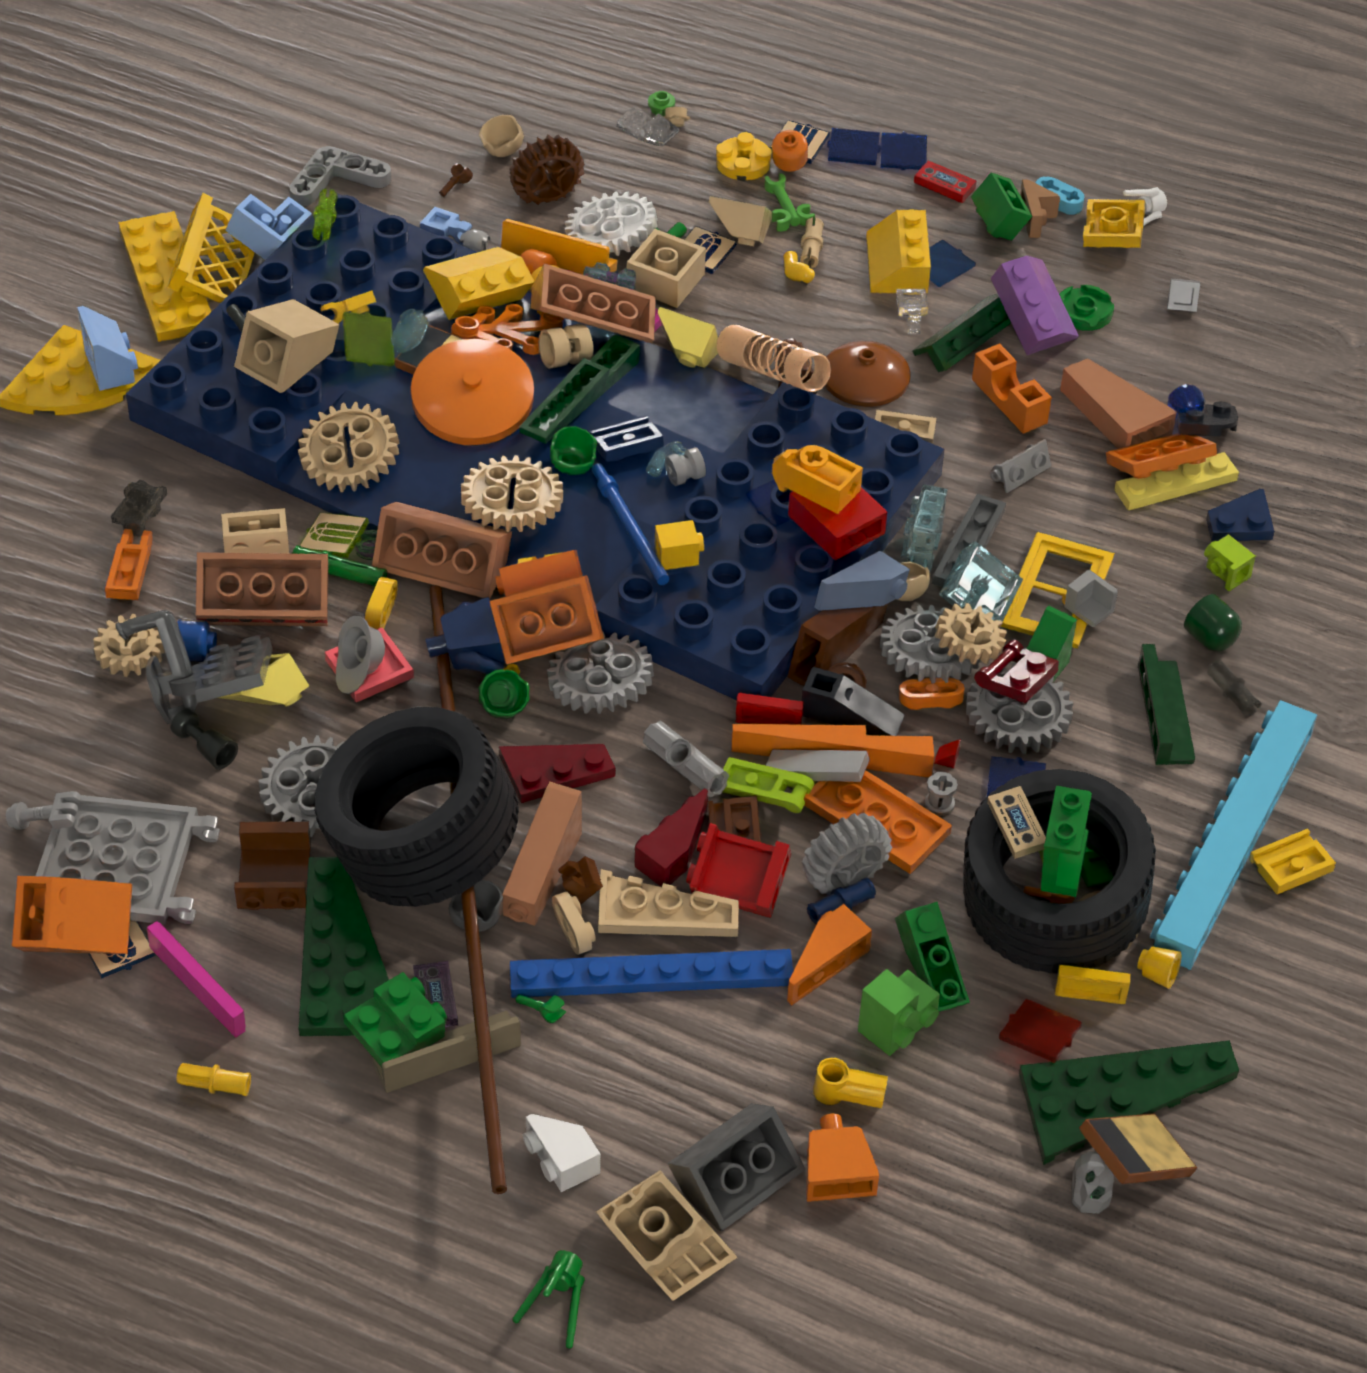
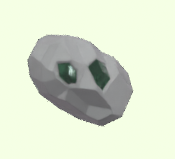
M1089 1151L1081 1155L1074 1165L1071 1185L1072 1204L1081 1213L1099 1214L1108 1208L1111 1202L1114 1174L1097 1152Z

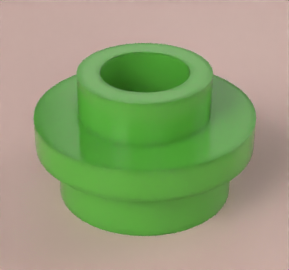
M657 91L649 96L648 106L653 114L665 116L666 108L675 107V98L666 91Z

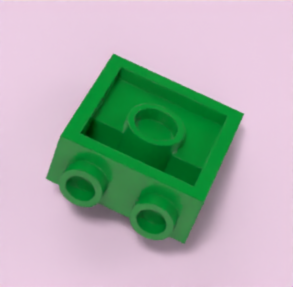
M402 972L376 987L373 998L344 1014V1024L382 1068V1063L429 1047L444 1038L447 1015L438 1002L431 1004L425 998L424 986L418 978L413 977L409 979Z

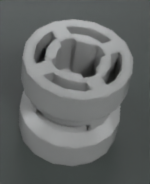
M696 447L686 450L684 455L672 454L665 457L666 471L674 486L685 483L690 477L699 479L706 475L704 459Z

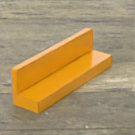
M511 219L503 221L501 248L518 256L530 248L551 254L561 269L603 281L617 270L618 260L609 258L610 249L608 246Z

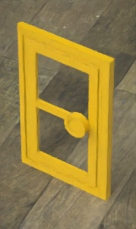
M1037 532L1018 575V581L1001 616V627L1033 636L1039 622L1021 617L1033 587L1062 595V602L1065 605L1066 589L1036 581L1047 552L1092 564L1090 570L1103 580L1106 579L1115 553ZM1072 614V617L1077 619L1072 647L1078 649L1088 624L1075 614Z

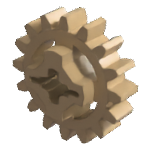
M969 603L965 604L964 609H961L957 604L953 605L952 610L945 608L935 626L937 629L935 638L941 639L939 647H948L947 655L957 654L960 662H963L965 658L970 659L972 665H976L978 659L984 664H988L990 658L995 660L1003 650L1006 642L1004 638L1007 632L1004 629H1000L1002 625L1001 620H992L994 613L984 614L981 606L971 609Z
M132 614L130 619L135 618L136 615ZM122 615L118 616L119 623L127 621ZM108 620L106 621L107 629L99 628L97 630L98 637L93 639L96 661L100 660L102 669L110 667L111 674L113 675L119 670L123 671L124 677H128L130 671H135L137 675H141V669L146 668L150 657L156 656L161 663V654L165 653L157 627L134 633L129 636L128 640H124L115 627L116 623Z

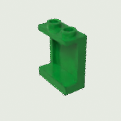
M1056 786L1044 844L1041 891L1073 897L1077 896L1088 839V830L1085 828L1092 795L1090 791Z

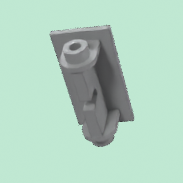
M1046 439L1035 445L1029 444L1025 450L1013 456L1012 459L993 466L990 476L995 482H1003L1005 493H1009L1051 467Z

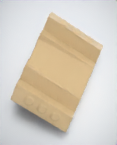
M661 1170L596 1211L606 1226L672 1301L738 1258Z

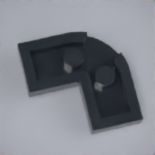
M1218 401L1214 402L1213 405L1205 404L1204 412L1199 410H1188L1186 413L1178 412L1177 428L1179 434L1221 436L1222 429L1230 428L1231 431H1237L1239 417L1235 406L1227 402Z

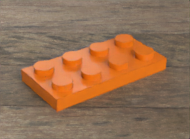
M866 770L861 782L818 781L813 786L811 792L806 794L803 799L805 801L804 806L833 825L838 823L840 818L848 819L854 813L857 816L862 813H866L868 816L873 815L885 827L891 838L890 844L892 849L888 853V860L909 874L951 834L952 825Z

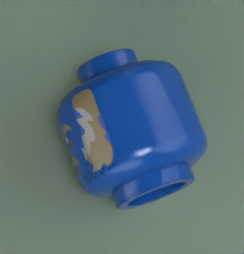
M179 619L177 623L189 660L192 662H204L206 654L210 653L209 650L217 646V633L211 632L210 625L205 620Z

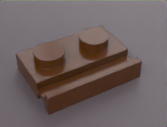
M757 796L723 799V803L715 804L713 801H708L709 822L717 825L718 830L761 842Z

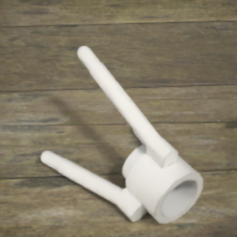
M1158 187L1123 191L1125 196H1141L1138 200H1145V214L1149 216L1144 218L1143 226L1162 217L1161 212L1167 207V199L1164 192Z

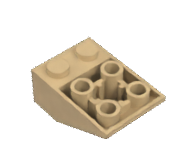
M285 508L221 514L224 553L290 554Z

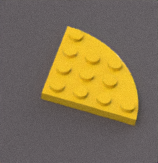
M63 325L0 394V407L26 414H34L35 410L54 411L55 415L79 414L102 409L123 401V396L161 360L132 349L128 350V352L134 351L138 364V369L133 370L135 382L100 391L84 351L81 331Z

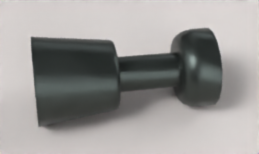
M185 708L178 712L170 726L171 731L179 738L191 736L197 741V750L215 769H224L232 763L239 749L235 741L214 729L207 731L199 726V716L190 708Z

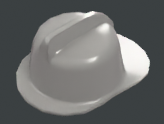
M361 616L348 618L342 625L339 634L336 683L338 689L346 694H351L359 689L367 674H372L378 668L385 654V643L380 631L369 627L367 621Z

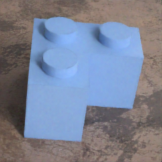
M250 194L235 208L225 231L266 260L311 217L312 213L290 197L273 210Z

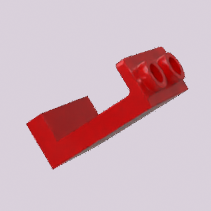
M710 823L707 833L702 832L698 840L697 851L700 852L697 864L692 863L688 870L686 883L690 884L691 893L699 891L738 900L740 910L771 918L791 859L790 844L776 841L775 846L720 831L717 825Z

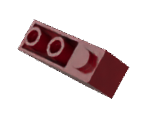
M706 788L697 795L687 798L679 810L673 815L666 816L655 830L649 835H643L635 845V868L660 887H662L663 883L671 885L689 868L708 810V790Z

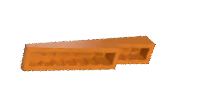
M732 724L731 752L770 757L772 750L867 751L869 756L867 770L921 777L932 776L934 764L933 736L866 735V725Z

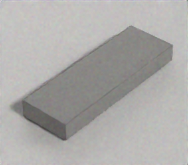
M772 750L766 766L803 774L810 777L813 781L861 782L869 762V756L867 751Z

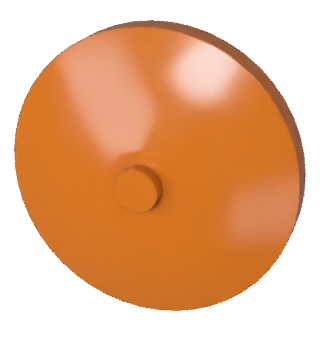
M464 339L438 347L419 363L411 382V398L417 418L427 430L437 437L455 444L482 445L506 438L514 433L528 418L534 401V384L526 363L509 348L488 340Z

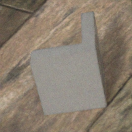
M1087 570L1068 585L1064 607L1090 626L1095 627L1114 612L1118 591L1091 570Z

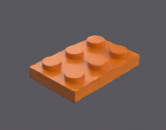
M1177 433L1106 452L1107 464L1119 469L1121 472L1132 475L1133 478L1140 479L1151 476V472L1176 470L1181 464L1203 463L1206 461V458L1217 455L1216 443L1203 437Z

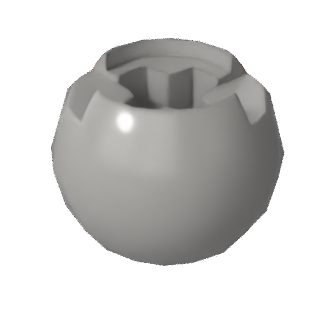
M478 229L468 230L460 237V242L463 243L464 247L476 252L488 250V240H491L485 231Z

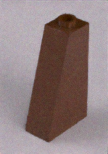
M888 603L884 606L822 610L801 625L787 677L804 686L812 667L828 671L834 664L845 662L883 623Z

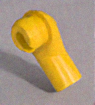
M787 251L783 256L784 271L787 278L797 282L803 281L806 284L812 282L815 277L814 270L809 268V265L798 262L796 252Z

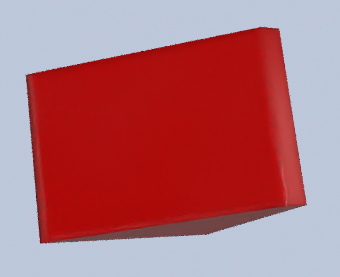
M961 739L940 746L934 764L954 768L959 755Z

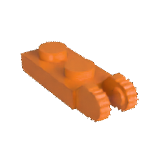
M124 529L121 541L117 543L105 587L106 598L139 599L152 547V531L144 530L138 545L133 544L134 535L132 529Z

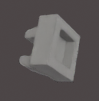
M1171 278L1167 309L1197 312L1200 281Z

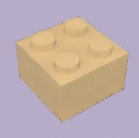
M654 229L627 261L626 288L655 296L656 300L678 308L705 275L706 248Z

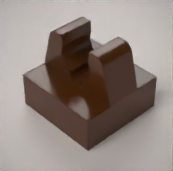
M586 856L578 862L567 861L558 869L559 873L562 874V884L566 892L571 897L576 896L580 905L603 887L595 861Z

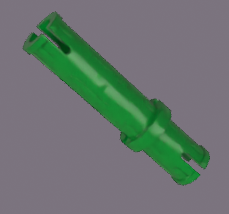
M296 545L292 554H328L329 575L374 587L380 577L387 578V569L337 557L327 550L320 552Z

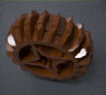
M547 134L544 140L537 137L535 143L530 144L527 142L525 150L518 149L519 156L512 158L513 165L509 167L511 174L509 176L510 182L516 194L526 203L533 201L537 205L541 202L557 201L561 197L566 198V194L569 191L575 192L574 185L580 184V176L585 174L583 168L585 165L584 159L578 147L568 138L563 139L559 135L553 138L549 134Z

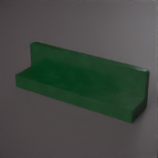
M998 293L986 297L912 350L914 356L928 352L938 373L943 372L1010 325L1011 321Z
M1142 644L1138 670L1155 765L1194 764L1195 753L1178 664L1176 661H1158L1155 644Z

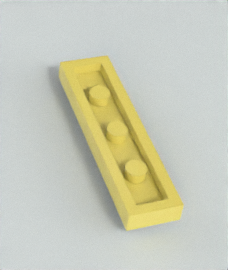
M1222 452L1206 458V461L1200 464L1185 463L1179 465V468L1173 471L1158 470L1151 472V476L1138 479L1131 477L1116 481L1114 490L1129 511L1237 481L1239 471L1226 453Z

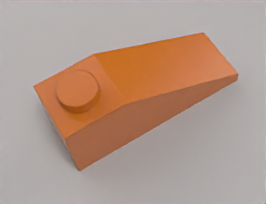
M845 904L834 911L826 912L819 919L789 979L787 1002L791 1005L870 951L872 929Z

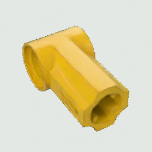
M826 1058L817 1067L813 1094L819 1102L826 1105H835L843 1100L882 1109L888 1076L850 1069L844 1061L838 1058Z

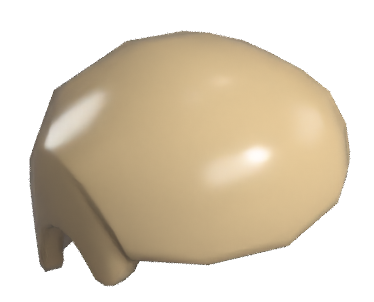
M500 115L491 118L483 124L479 132L484 148L492 156L506 157L514 154L522 146L524 138L521 126L515 117L511 115Z
M911 561L901 562L902 565L910 569L906 581L908 586L904 595L896 600L913 601L927 590L930 582L929 569Z

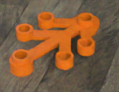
M509 304L506 306L505 311L494 320L495 310L490 306H480L474 316L458 317L451 327V333L463 339L492 341L512 350V341L523 345L522 350L526 354L536 355L539 353V338L527 336L520 332L542 331L557 327L563 329L564 318L542 312L540 320L521 321L523 308L518 304ZM490 334H495V335L501 336V337H503V338H497V337H495V336H493V335H490Z

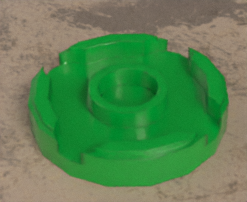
M1081 285L1080 288L1073 289L1074 286H1071L1060 292L1059 295L1075 329L1093 331L1103 328L1110 323L1114 314V303L1111 302L1110 295L1104 290L1092 285Z

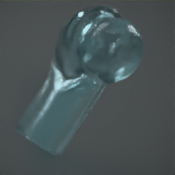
M672 441L656 450L646 467L647 473L653 477H658L665 466V457L672 454L684 455L687 448L683 447L679 441Z

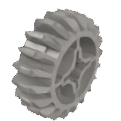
M854 813L848 819L842 817L838 823L830 824L828 829L820 831V836L817 839L811 840V847L805 850V857L801 862L804 866L805 876L815 889H818L821 894L826 893L829 896L835 888H846L866 877L874 878V873L882 869V863L889 859L888 853L892 849L890 844L891 838L885 827L873 815L868 816L866 813H862L857 816Z

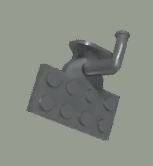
M161 610L115 624L119 635L124 640H128L129 636L134 633L157 627L171 671L163 673L158 658L152 656L146 665V676L155 706L167 724H171L175 715L185 708H190L195 712L197 703L264 686L273 650L269 637L260 639V636H251L243 639L240 645L229 647L228 644L215 646L209 650L210 653L206 654L203 663L191 666L176 617L172 612ZM169 694L181 696L183 705L171 708Z

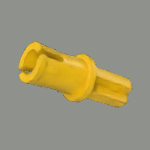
M182 1063L178 1067L176 1081L180 1085L209 1089L211 1094H214L215 1091L247 1096L251 1085V1073L220 1069V1066L216 1064L211 1068Z

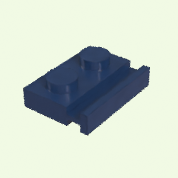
M647 416L590 431V434L597 441L596 450L606 462L620 461L627 456L638 453L646 454L654 449L664 447L663 435L652 422L649 423Z

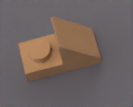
M1022 179L1020 196L1032 215L1031 219L1026 223L1029 238H1039L1042 226L1046 225L1047 218H1056L1058 216L1060 196L1028 179Z

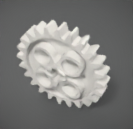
M616 191L610 197L603 193L601 199L593 196L591 203L583 201V208L574 207L575 213L568 214L569 220L565 221V232L568 236L608 246L610 249L609 254L614 252L619 256L620 250L631 252V246L640 247V241H645L654 228L658 226L656 210L653 208V203L647 201V197L639 198L638 193L631 197L629 192L618 196Z

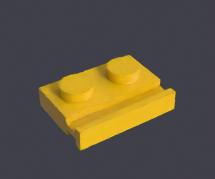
M1308 828L1251 851L1249 858L1252 864L1255 863L1257 865L1258 872L1277 895L1333 872L1336 864L1318 840L1312 839Z

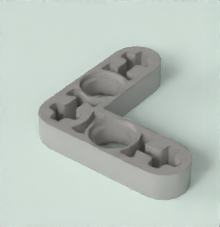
M322 147L315 152L290 184V198L301 206L311 205L334 176L374 188H383L391 182V168L388 163L336 147ZM353 165L360 166L359 168L355 169L347 168L348 166ZM316 174L322 175L321 177H318V178L309 177V176H311V175H316Z

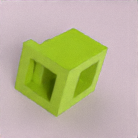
M1229 534L1219 541L1210 543L1204 552V556L1208 558L1206 567L1215 576L1226 582V590L1231 591L1251 578L1256 555Z

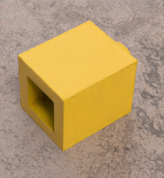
M693 520L655 525L654 548L664 569L669 570L699 565V552L704 551V540L702 533L696 532Z

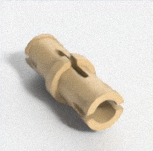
M813 218L806 221L805 234L801 238L802 256L800 262L809 265L811 260V269L818 265L819 252L823 248V238L821 236L824 223L819 218H816L815 226H812Z

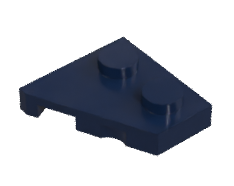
M1264 489L1255 490L1208 510L1206 517L1211 542L1219 541L1228 534L1236 541L1273 540L1275 531Z

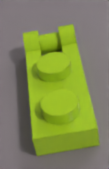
M731 757L728 758L723 768L729 774L727 786L722 791L723 793L740 797L757 796V801L781 806L793 813H800L805 805L803 799L806 794L811 792L814 786V781L806 775ZM787 786L794 788L792 793L785 792Z

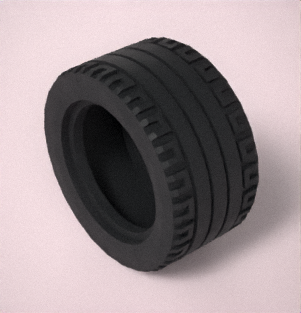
M415 707L395 711L370 722L356 731L337 748L325 765L317 783L314 800V811L319 828L356 886L363 893H367L370 898L394 906L418 907L439 903L463 893L481 881L500 862L510 847L519 818V802L515 789L485 734L471 719H467L463 714L439 707ZM438 783H457L453 793L446 802L423 820L397 830H378L385 815L399 801L411 793Z
M1066 769L1039 770L1007 781V783L997 787L988 796L1021 786L1045 837L1056 786L1090 791L1092 795L1085 828L1088 830L1086 847L1094 851L1105 861L1112 872L1113 879L1096 895L1075 903H1050L1027 895L1011 882L1003 869L1012 853L988 805L987 798L981 802V806L975 811V816L971 818L965 839L963 894L965 897V907H967L968 916L971 917L972 926L976 928L978 935L983 937V941L992 950L1000 953L1003 958L1034 971L1058 973L1059 965L1092 968L1107 963L1112 957L1120 955V952L1126 950L1129 943L1136 939V934L1140 933L1142 924L1145 923L1148 914L1155 871L1156 847L1154 845V835L1151 833L1152 828L1146 822L1145 814L1141 812V808L1124 791L1118 789L1112 783L1086 772Z

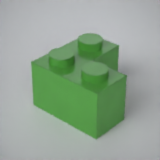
M886 969L862 989L858 1032L890 1056L899 1047L902 1049L907 1047L913 1040L915 1033L923 1026L927 1028L934 1023L939 1015L938 1003L940 994L908 969L899 977Z

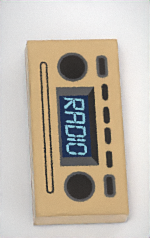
M1021 786L988 796V805L1014 859L1044 849L1046 837Z

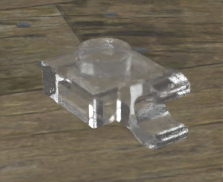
M896 289L898 316H907L908 334H920L919 323L921 322V316H927L928 314L926 290Z

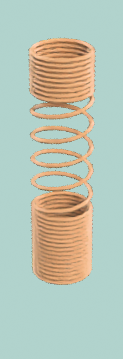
M740 325L726 327L717 339V351L724 361L756 371L759 374L786 384H791L808 392L819 391L827 384L830 378L831 367L826 356L809 349L799 348L794 344L780 341L777 338H772ZM781 345L782 349L779 351L776 357L777 346ZM790 348L791 352L787 355L786 360L784 362L786 355L785 349ZM783 352L782 361L778 366L779 356ZM776 358L775 369L771 371L769 366ZM813 358L815 364L814 372L807 382L802 383V380L807 377L811 370ZM809 359L810 364L808 371L801 378V369L804 363ZM784 362V372L779 374L778 369Z

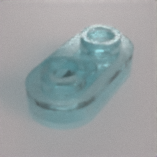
M409 309L400 315V320L391 338V342L398 353L410 351L422 342L429 325V321L422 310Z

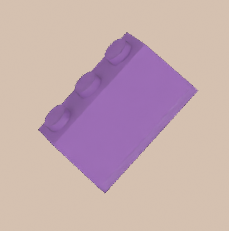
M1024 256L1002 263L991 277V281L1026 355L1079 337L1043 260Z

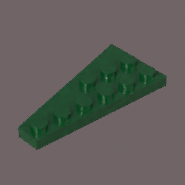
M309 857L298 1027L299 1036H354L344 1024V1014L373 998L374 989L387 982L389 978L350 875L346 872L338 857Z
M1230 1040L1020 1065L1019 1077L1043 1165L1055 1160V1156L1068 1150L1074 1152L1084 1147V1143L1088 1142V1140L1081 1133L1079 1127L1086 1119L1152 1114L1166 1106L1168 1108L1174 1107L1181 1103V1099L1192 1094H1202L1234 1080L1239 1073V1067Z

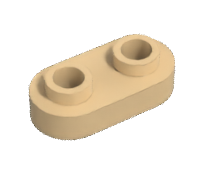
M568 892L554 895L552 897V904L556 918L573 951L579 955L592 950V942L596 941L595 932L589 921L584 922L582 909L577 897H571Z

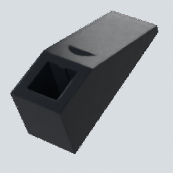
M812 667L802 690V701L804 702L803 717L831 725H866V734L871 736H897L904 720L905 714L841 674Z

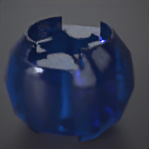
M1183 384L1169 394L1167 406L1177 412V419L1178 412L1186 413L1188 410L1203 411L1206 400L1203 392L1198 387Z

